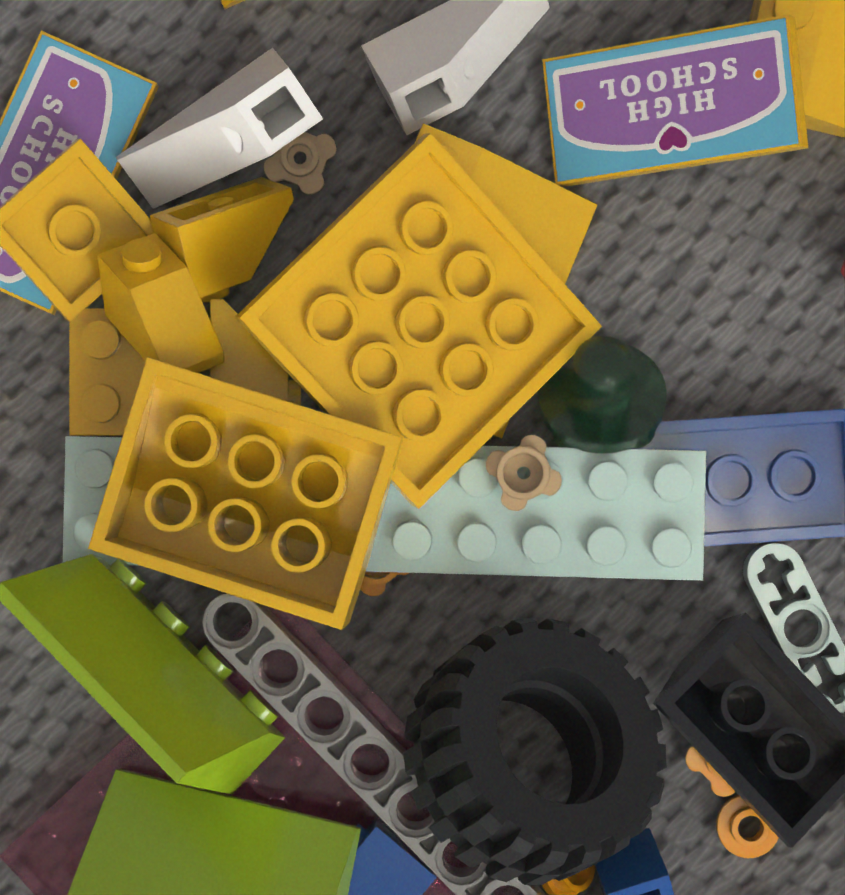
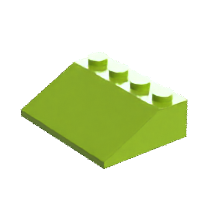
M89 554L0 582V602L177 784L233 794L286 738L272 724L279 717L276 711L251 689L243 695L227 679L234 672L232 667L208 645H205L199 651L183 635L190 628L189 624L164 601H161L155 607L140 592L147 584L146 581L123 560L117 559L112 565H109L104 559L94 554Z
M116 769L67 895H348L361 827L202 788L177 784L173 781L133 771Z

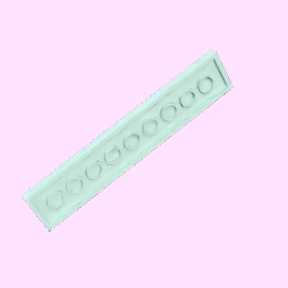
M65 437L63 562L89 554H94L104 559L109 565H112L118 559L90 550L88 546L122 437ZM482 446L420 509L412 506L390 483L366 572L703 581L706 451L546 447L545 456L551 469L558 471L561 475L562 483L560 489L551 496L545 494L538 495L528 500L524 509L513 511L507 509L502 504L501 496L503 490L497 478L487 472L486 460L493 451L507 452L516 446ZM525 466L520 467L517 471L518 477L527 479L530 476V470ZM124 561L127 565L140 566L131 562Z

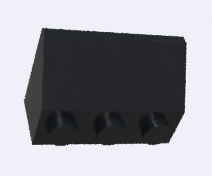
M746 612L721 620L678 664L653 704L787 847L793 848L845 793V717Z

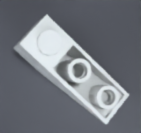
M449 0L361 45L381 93L405 134L409 135L421 129L423 123L428 125L464 107L550 7L548 0Z
M271 48L119 154L116 159L154 209L271 156L323 120V118L292 71L277 52Z

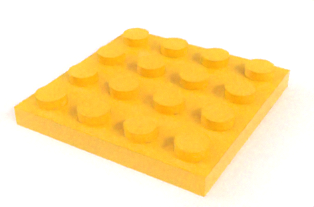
M431 133L420 137L235 316L245 329L325 413L403 437L391 484L412 506L418 509L602 327Z

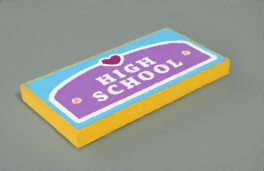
M789 14L542 59L555 184L561 187L808 148L795 17Z
M41 30L0 119V206L76 139H81L117 180L122 166L116 157L133 145L159 85L150 79ZM0 247V291L55 315L57 309Z

